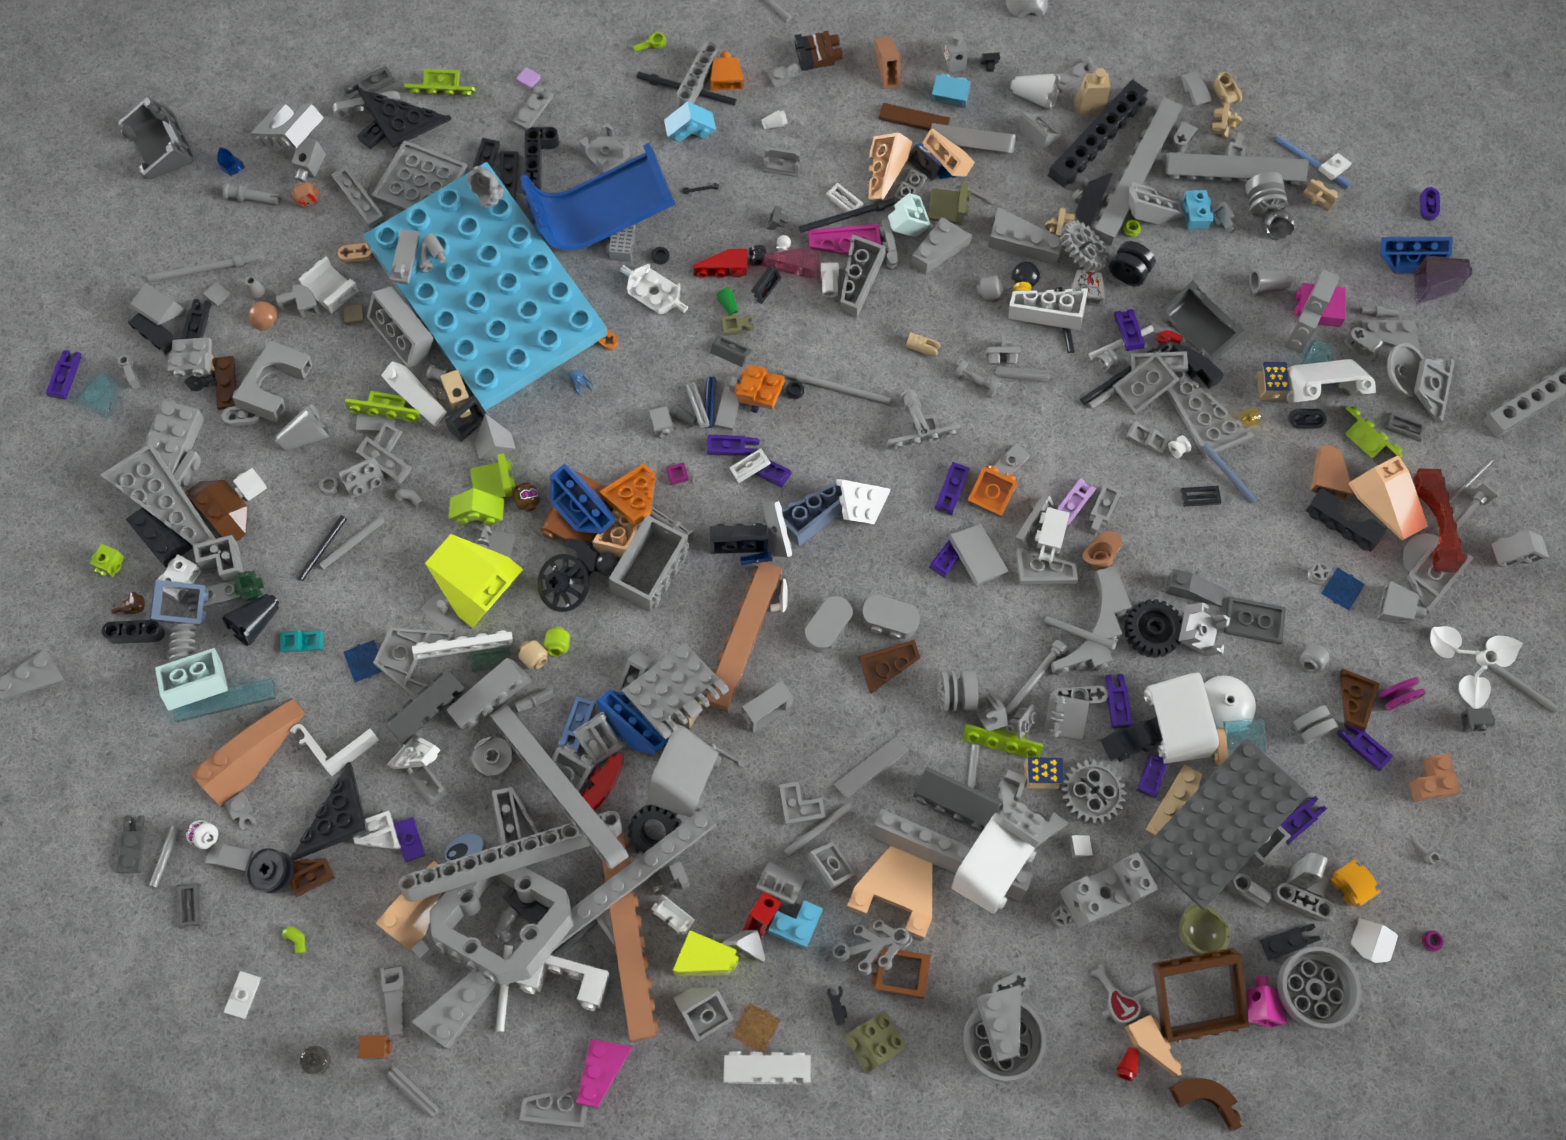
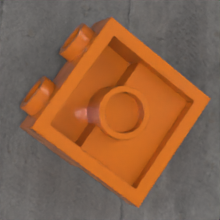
M748 365L747 369L742 370L741 383H737L735 386L738 402L773 410L785 382L784 376L767 373L766 368Z
M991 465L988 468L983 466L968 501L1002 516L1018 482L1015 481L1016 477L1006 473L1004 476L998 473L999 469Z

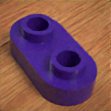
M1427 187L1420 195V215L1423 219L1432 221L1440 213V193L1433 187Z

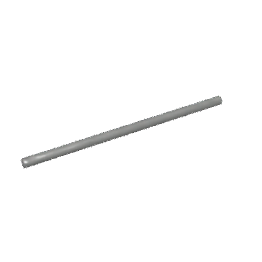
M1490 459L1473 477H1471L1435 513V515L1438 516L1493 462V460Z

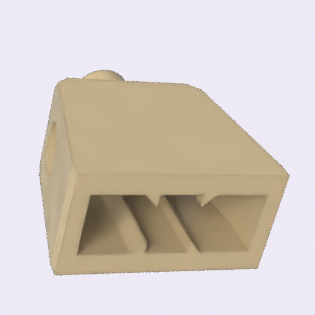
M458 369L440 376L453 411L469 399ZM468 409L460 417L469 416L471 414L470 410Z

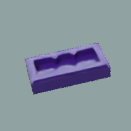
M769 460L771 464L755 473V475L781 488L792 474L790 469Z
M948 540L929 566L930 569L943 578L946 577L959 559L950 540Z
M1151 753L1149 754L1136 791L1153 798L1157 797L1168 763L1164 764L1163 758Z
M414 817L394 823L404 861L407 863L424 857L425 852Z

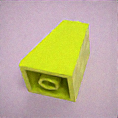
M689 931L673 972L678 977L729 975L730 970L735 971L739 957L737 956V950Z

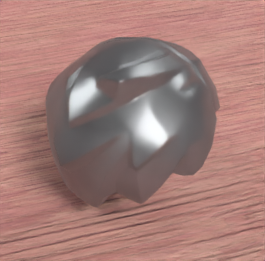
M1284 209L1272 211L1263 216V231L1271 239L1287 238V235H1291L1293 230L1296 229L1292 215Z

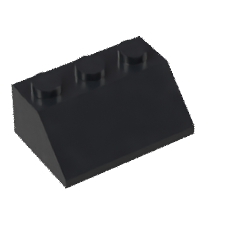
M143 507L126 519L165 568L177 554L182 556L193 548L191 543Z
M755 523L745 526L743 524H734L733 526L716 524L710 526V554L768 553L767 525Z

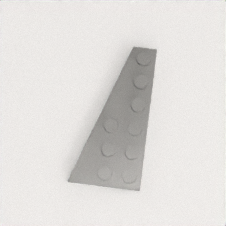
M1184 371L1174 372L1179 381L1166 390V393L1205 459L1209 456L1201 447L1206 443L1217 454L1254 438L1255 435L1251 431L1248 432L1244 429L1240 421L1233 419L1219 402L1209 393L1201 390L1199 384L1191 381Z
M151 443L100 474L192 545L216 539Z

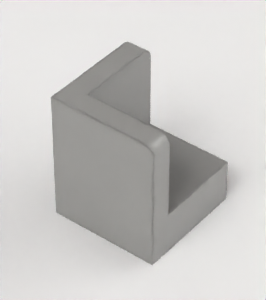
M1008 770L1004 780L1017 788L1013 800L1018 802L1027 777Z

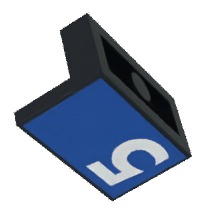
M923 143L916 144L907 159L931 180H934L941 169L944 168Z

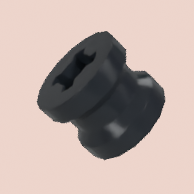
M755 245L749 248V255L751 256L749 260L750 265L764 266L767 264L766 248L764 246Z

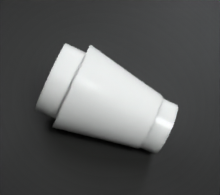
M778 110L761 119L764 130L784 127L785 124H788L784 110Z

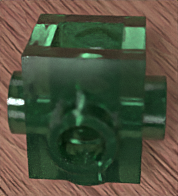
M245 571L235 575L236 583L233 585L236 595L240 594L241 598L247 601L255 600L258 596L262 595L261 589L264 588L262 578L257 577L255 571Z

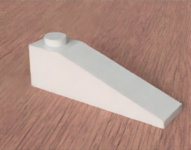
M392 361L381 376L416 410H419V413L432 425L436 426L447 413L406 366Z

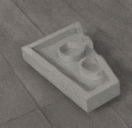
M1016 549L1020 585L1077 584L1078 578L1075 563L1053 558L1052 564H1049V561H1038L1040 556L1038 553L1030 554L1023 552V549Z

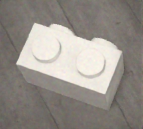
M177 554L169 562L164 574L160 575L157 580L193 584L202 570L197 564ZM163 587V594L179 603L188 591L187 589Z

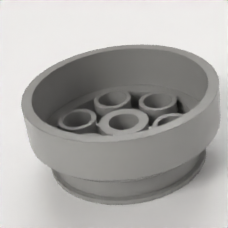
M1326 947L1303 949L1291 955L1283 963L1279 971L1277 991L1280 1002L1291 1018L1307 1028L1326 1030L1343 1025L1354 1016L1359 1007L1361 984L1358 974L1352 964L1335 950ZM1304 964L1309 967V969H1310V973H1309V974H1306V973L1304 972V970H1303ZM1324 971H1327V972L1329 973V975H1330V980H1329V981H1327V980L1324 978V976H1323ZM1290 979L1296 982L1295 989L1291 987ZM1311 985H1313L1316 988V995H1313L1311 993ZM1331 991L1337 996L1336 1002L1330 997ZM1297 999L1303 1004L1302 1010L1297 1007ZM1317 1006L1323 1009L1322 1016L1317 1013Z
M1021 1001L1020 1024L1024 1027V1033L1020 1035V1045L1026 1048V1055L1024 1057L1017 1056L1008 1059L1010 1065L1007 1069L1002 1068L999 1062H994L988 1037H982L978 1034V1027L984 1026L980 1008L978 1007L972 1012L964 1028L963 1044L968 1060L980 1074L994 1081L1012 1082L1026 1077L1040 1064L1045 1053L1046 1034L1042 1021L1030 1006ZM982 1047L989 1049L990 1057L988 1059L981 1057L980 1049Z

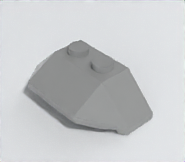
M1135 182L1130 184L1129 206L1132 211L1131 214L1135 219L1159 225L1184 216L1179 201L1172 200L1168 195L1155 188Z

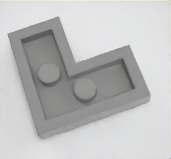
M799 781L779 785L785 825L826 818L822 798L802 801Z

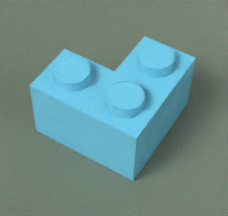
M688 101L664 119L667 137L678 142L685 140L691 134L706 138L716 130L713 113Z
M804 900L796 919L777 911L768 934L806 950L823 908Z

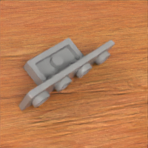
M936 414L923 416L930 432L926 435L924 430H922L924 436H920L913 419L900 421L899 426L902 437L888 440L886 448L899 449L904 444L909 443L910 445H917L922 440L934 441L944 435L952 437L958 433L960 425L939 428Z

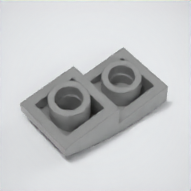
M1197 71L1181 76L1185 92L1190 93L1194 107L1212 101L1208 89Z
M911 169L905 181H902L894 197L901 200L908 193L917 195L927 180V176Z

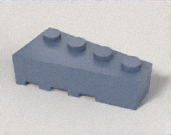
M834 482L822 488L821 491L813 495L809 494L805 496V499L796 503L792 502L787 505L788 507L782 509L788 537L798 547L842 513V505L839 498L842 495L841 486H837V483Z

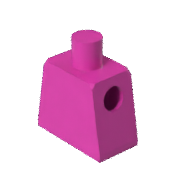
M1256 976V987L1247 990L1248 1021L1265 1027L1287 1025L1286 1012L1280 1002L1277 989L1269 987L1268 976Z

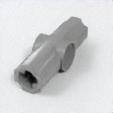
M1238 872L1226 885L1232 893L1242 896L1261 909L1266 906L1272 893L1251 881L1250 877L1244 873ZM1236 880H1240L1243 883V889L1237 886Z

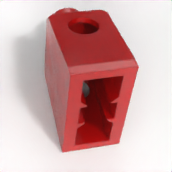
M763 893L749 913L743 930H758L761 940L780 908V899Z

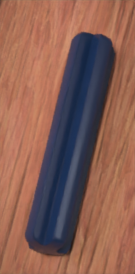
M710 376L706 378L704 408L710 425L705 428L713 427L716 378Z

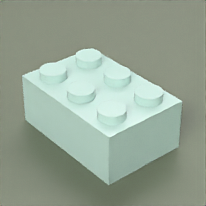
M215 648L155 667L159 693L168 711L228 691L223 665Z

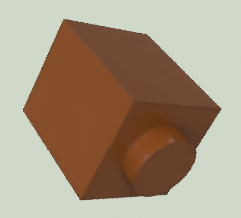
M360 1036L358 1058L388 1059V1054L392 1053V1040H389L388 1036Z

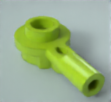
M655 32L645 42L634 45V51L638 52L650 47L661 49L666 45V37L660 32Z

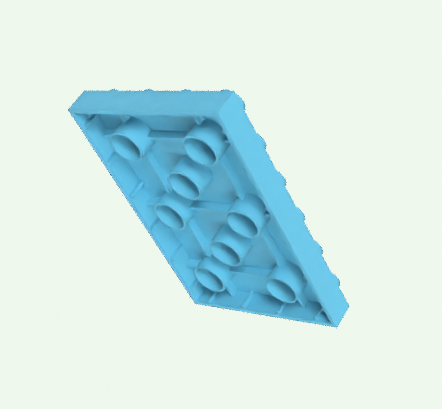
M487 162L480 165V167L487 168L488 171L493 173L499 185L504 188L503 197L491 209L481 208L477 195L469 189L467 173L363 234L367 246L390 277L401 229L420 233L409 285L394 284L425 328L431 332L434 342L453 369H458L464 385L471 395L478 399L485 411L607 335V328L542 237L538 235L534 226ZM434 233L445 251L444 256L447 260L444 263H440L428 251V260H431L433 268L424 273L419 268L421 264V247L424 243L423 238L428 234Z

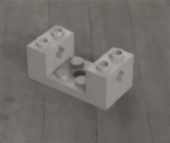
M1137 852L1120 860L1108 869L1069 884L1059 893L1069 908L1078 929H1081L1149 896L1158 888ZM1100 889L1107 890L1109 894L1108 899L1100 895Z

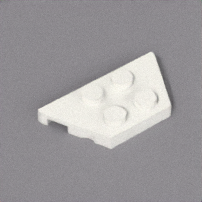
M837 479V486H841L842 495L839 498L842 505L843 519L875 524L890 489Z

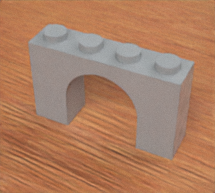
M277 104L251 134L260 146L297 148L324 117L312 104H302L295 113L286 104Z
M269 341L266 347L262 348L257 361L253 362L249 373L243 377L240 387L234 391L233 400L236 407L277 423L286 409L283 398L263 391L259 388L265 377L273 373H286L304 380L312 367L310 355Z

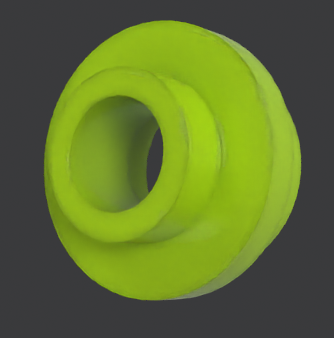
M1129 220L1123 226V232L1129 237H1135L1141 231V226L1136 220Z

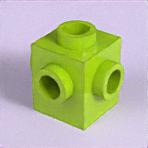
M101 544L97 552L93 553L89 564L95 569L94 572L103 577L105 575L114 577L115 573L121 569L125 557L118 550Z

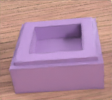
M526 67L516 78V82L531 90L540 80V75Z

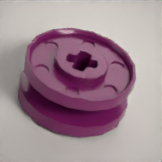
M1418 677L1397 683L1379 693L1381 699L1391 698V701L1385 705L1387 711L1411 703L1426 694L1424 689L1413 690V687L1420 683Z

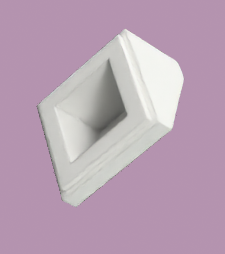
M1072 835L1069 838L1073 858L1093 856L1089 835Z

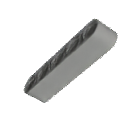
M706 42L702 45L677 91V109L687 101L692 104L696 101L712 71L713 59L717 58L718 47L714 42Z
M932 123L931 129H934L955 145L1014 152L1015 134Z

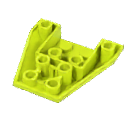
M452 534L447 537L425 563L456 615L471 628L478 623L523 570L509 557Z

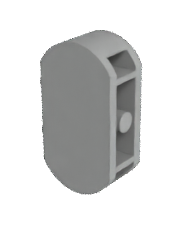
M873 595L863 605L862 621L867 628L871 629V632L875 634H889L890 638L900 640V638L907 639L915 634L920 622V614L914 605L881 595Z
M831 596L826 598L824 603L820 602L814 611L816 612L814 617H809L804 624L805 642L815 652L825 653L830 651L852 620L853 610L850 603L839 596Z

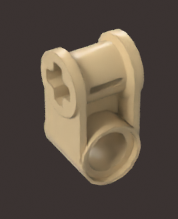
M1221 72L1213 85V89L1223 107L1224 103L1241 102L1242 92L1237 87L1232 76L1227 72Z

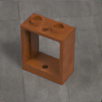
M884 948L874 961V964L877 965V973L872 974L871 985L875 986L874 991L924 999L926 996L931 955L898 950L895 954L896 957L920 960L917 988L912 990L881 984L883 970L878 964V959L885 955L889 949Z

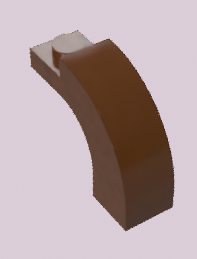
M1191 1078L1168 1087L1178 1107H1183L1196 1099L1206 1100L1217 1108L1229 1131H1235L1242 1127L1240 1115L1231 1107L1238 1103V1101L1227 1088L1218 1082L1206 1078Z

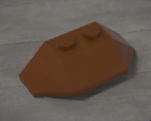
M225 480L200 481L185 492L222 537L232 535L237 542L246 535L249 507Z

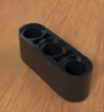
M139 312L128 321V324L133 329L136 328L141 336L146 340L149 339L152 345L165 353L164 355H167L172 350V341L178 340L161 324L157 325Z
M150 620L111 621L104 624L101 629L102 635L113 644L158 642L165 635L163 627L158 622ZM157 628L154 634H150L153 629ZM137 629L135 634L130 635L133 630ZM114 630H117L115 635L110 636Z

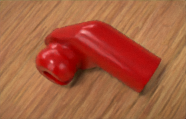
M1165 330L1156 335V341L1159 344L1170 341L1180 344L1183 338L1182 335L1170 330Z

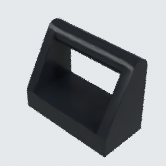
M473 395L450 414L445 421L448 430L462 442L481 426L484 415H487V413ZM469 409L471 414L461 418L460 416Z

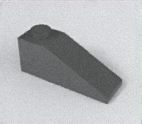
M1173 569L1168 576L1165 593L1222 607L1225 589L1193 573Z

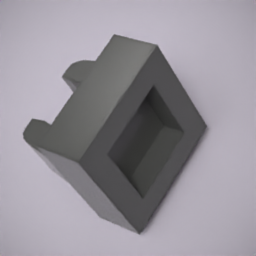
M775 206L770 213L767 229L775 230L777 226L784 227L787 224L788 216L782 213L781 207Z

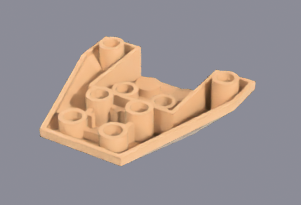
M1399 455L1372 468L1348 483L1356 497L1401 540L1428 527L1409 470Z

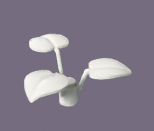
M1448 626L1433 627L1430 632L1431 646L1441 657L1452 658L1455 652L1476 655V661L1482 667L1476 672L1475 677L1471 675L1463 677L1458 686L1461 697L1473 709L1482 707L1491 692L1489 680L1484 677L1479 678V675L1489 665L1495 663L1501 667L1510 666L1515 661L1523 644L1508 636H1494L1488 639L1485 645L1486 650L1484 651L1460 650L1458 648L1462 644V638L1456 629Z

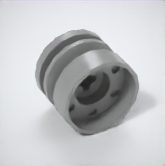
M1265 172L1247 181L1245 188L1249 199L1251 215L1263 217L1272 211L1285 210L1287 208L1288 201L1284 191L1282 175L1275 172Z
M946 670L940 671L938 700L942 712H948L949 703L952 712H956L958 703H960L962 711L977 710L978 680L975 670H961L959 679H957L954 670L950 671L949 679Z

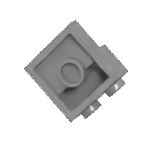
M209 337L173 340L172 353L168 356V372L176 378H184L185 376L201 377L210 374L212 340Z
M561 745L557 747L551 759L580 793L596 765L592 763L593 759L584 754L580 756L575 753L576 749L571 745Z

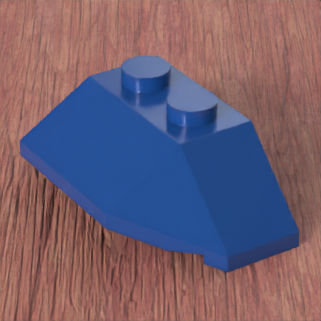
M1381 237L1380 256L1394 273H1414L1425 257H1434L1442 260L1449 258L1452 255L1453 237Z
M566 463L550 476V503L575 531L602 534L616 521L603 500Z
M610 689L597 699L596 703L600 712L605 713L607 716L606 720L615 734L634 751L656 754L667 744L668 738L664 739L623 692H616Z

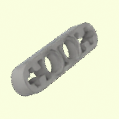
M396 91L379 93L387 96V98L397 101L401 100L400 94ZM361 97L336 102L332 106L333 114L336 118L356 115L359 112H369Z

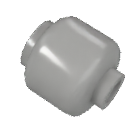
M997 276L981 278L980 285H977L978 296L982 295L985 301L1000 298L1001 293H1004L1002 280L998 279Z
M1310 644L1302 653L1300 663L1306 671L1316 673L1324 669L1330 656L1322 645Z

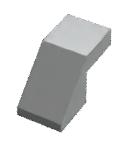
M215 843L209 848L205 863L246 872L249 860L255 852Z

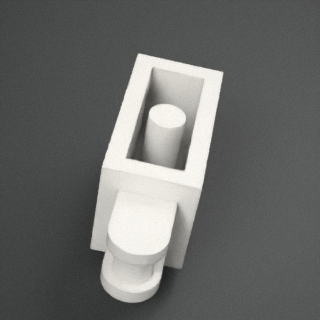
M1047 507L1046 513L1042 512L1039 522L1043 524L1041 531L1037 530L1035 541L1038 542L1037 548L1041 549L1038 561L1045 560L1052 564L1054 553L1060 552L1070 515L1069 512ZM1044 550H1048V551H1052V552H1051V554H1048V553H1045Z

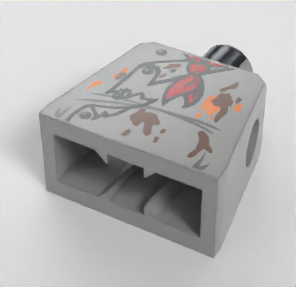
M1083 266V270L1076 271L1071 289L1073 291H1081V289L1088 288L1086 304L1102 306L1105 297L1103 276L1101 273L1091 272L1089 269L1086 271Z

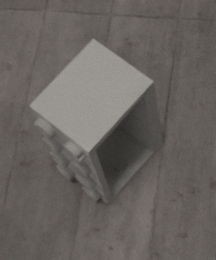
M647 515L609 577L610 592L648 611H651L653 607L657 608L661 600L660 594L662 591H667L671 575L675 576L680 568L678 566L680 560H685L689 552L687 550L689 547L688 536ZM654 535L677 548L667 565L664 566L650 594L647 595L624 583L649 539Z

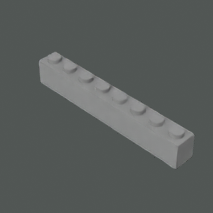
M1166 153L1164 174H1169V178H1179L1180 175H1186V179H1197V176H1204L1203 180H1214V177H1221V181H1231V178H1238V181L1247 182L1249 178L1258 174L1275 172L1282 175L1283 180H1290V184H1300L1301 181H1307L1309 159Z
M881 809L870 835L872 838L953 873L957 872L971 850V847L883 809ZM1021 869L1009 887L1006 896L1021 902L1028 890L1033 874Z

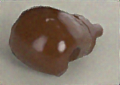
M130 592L128 599L122 601V606L111 609V612L113 614L121 611L124 614L140 613L144 610L145 599L136 592Z

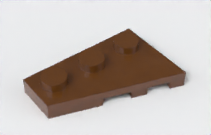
M915 640L858 657L870 694L920 659Z
M1341 669L1340 682L1344 724L1364 732L1380 683Z

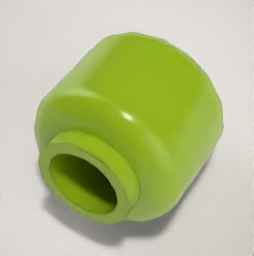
M562 627L549 629L545 634L543 647L550 656L560 657L568 652L570 634Z

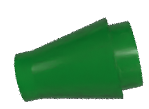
M727 287L717 292V300L728 312L729 316L739 312L732 290Z

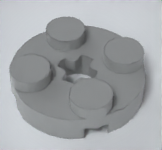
M486 737L475 745L472 762L480 774L486 777H497L504 774L510 768L513 762V753L509 744L504 739ZM489 753L498 754L495 761L487 760Z

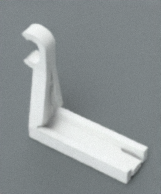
M297 724L290 729V732L293 734L298 730L304 733L305 736L299 741V744L301 746L308 745L331 776L379 741L373 731L368 729L329 759L303 725Z

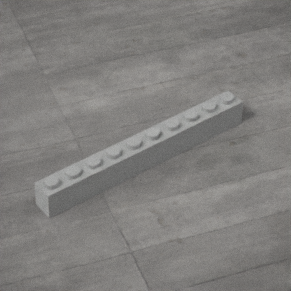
M1166 98L1162 100L1161 104L1157 103L1153 112L1155 116H1150L1147 123L1148 129L1144 128L1140 136L1141 142L1137 141L1133 149L1135 154H1130L1126 163L1128 167L1123 168L1119 176L1121 180L1116 181L1112 189L1115 191L1114 194H1109L1106 200L1107 207L1101 209L1098 216L1100 220L1095 221L1091 229L1095 231V235L1100 236V241L1110 246L1112 245L1131 209L1129 206L1130 184L1132 182L1144 184L1181 112L1182 105Z

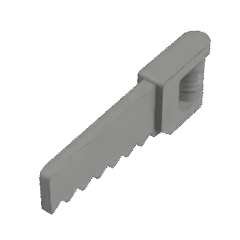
M403 966L390 969L380 968L389 1035L404 1034L402 1031L404 1028L402 1025L404 1022L402 1019L404 1015L402 1012L404 1009L402 1006L404 1003L402 991L405 985ZM399 975V979L396 982L386 983L387 977Z

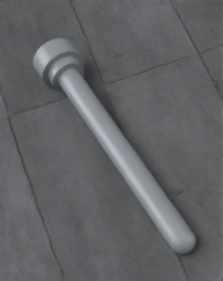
M1055 640L1051 645V653L1006 707L1007 716L1013 713L1052 662L1067 652L1068 648L1064 643Z

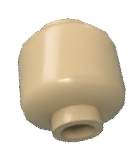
M537 640L525 641L519 648V658L529 669H540L548 661L547 650Z

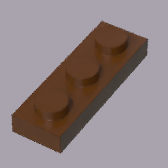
M234 356L214 358L217 408L221 410L236 406L233 400V393L236 390Z

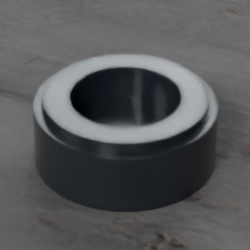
M656 247L652 251L651 255L654 263L662 265L668 262L669 251L665 247Z

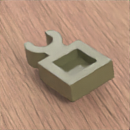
M739 314L721 317L724 336L742 334V329L747 331L754 330V324H747V322L753 321L752 315H747L743 319H740Z

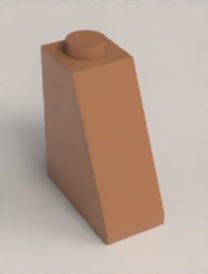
M891 36L876 38L875 56L883 89L900 87V54Z
M1322 445L1316 454L1311 491L1318 493L1323 488L1337 498L1348 500L1353 494V490L1348 484L1351 481L1341 449L1334 448L1331 445Z

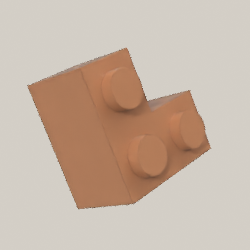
M1450 753L1430 756L1422 761L1426 777L1416 778L1409 783L1414 802L1449 798L1461 792Z

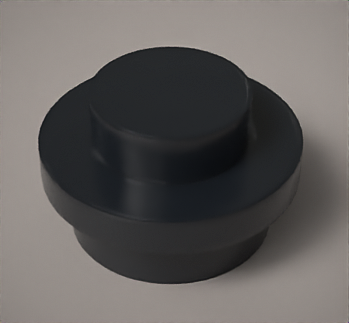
M798 381L789 383L786 387L787 396L791 399L801 398L804 394V386Z

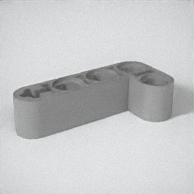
M1316 853L1307 854L1291 866L1286 883L1324 898L1329 881L1326 876H1323L1327 858Z

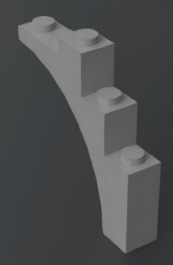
M1116 566L1098 570L1094 576L1098 589L1099 608L1092 633L1117 643L1122 635L1117 619L1126 617L1132 606ZM1086 640L1076 651L1067 657L1052 662L1050 670L1052 675L1058 673L1061 676L1069 673L1070 669L1076 668L1081 670L1089 664L1091 671L1097 669L1098 672L1108 669L1113 660L1108 647Z

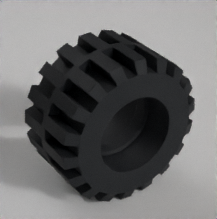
M651 804L646 805L636 812L630 820L631 823L628 825V829H630L628 838L632 839L630 843L632 846L635 845L637 847L635 849L637 852L642 851V854H644L659 842L647 836L645 832L646 821L650 819L660 821L665 827L667 836L680 826L681 819L676 817L678 814Z

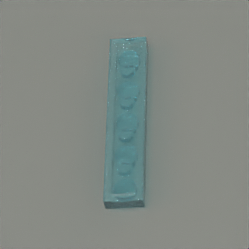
M272 678L228 688V691L175 708L173 709L174 721L178 723L277 699L274 681Z

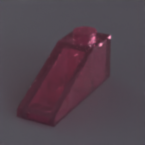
M798 248L765 254L761 266L769 267L771 264L775 265L779 271L814 278L818 268L820 252L811 248Z

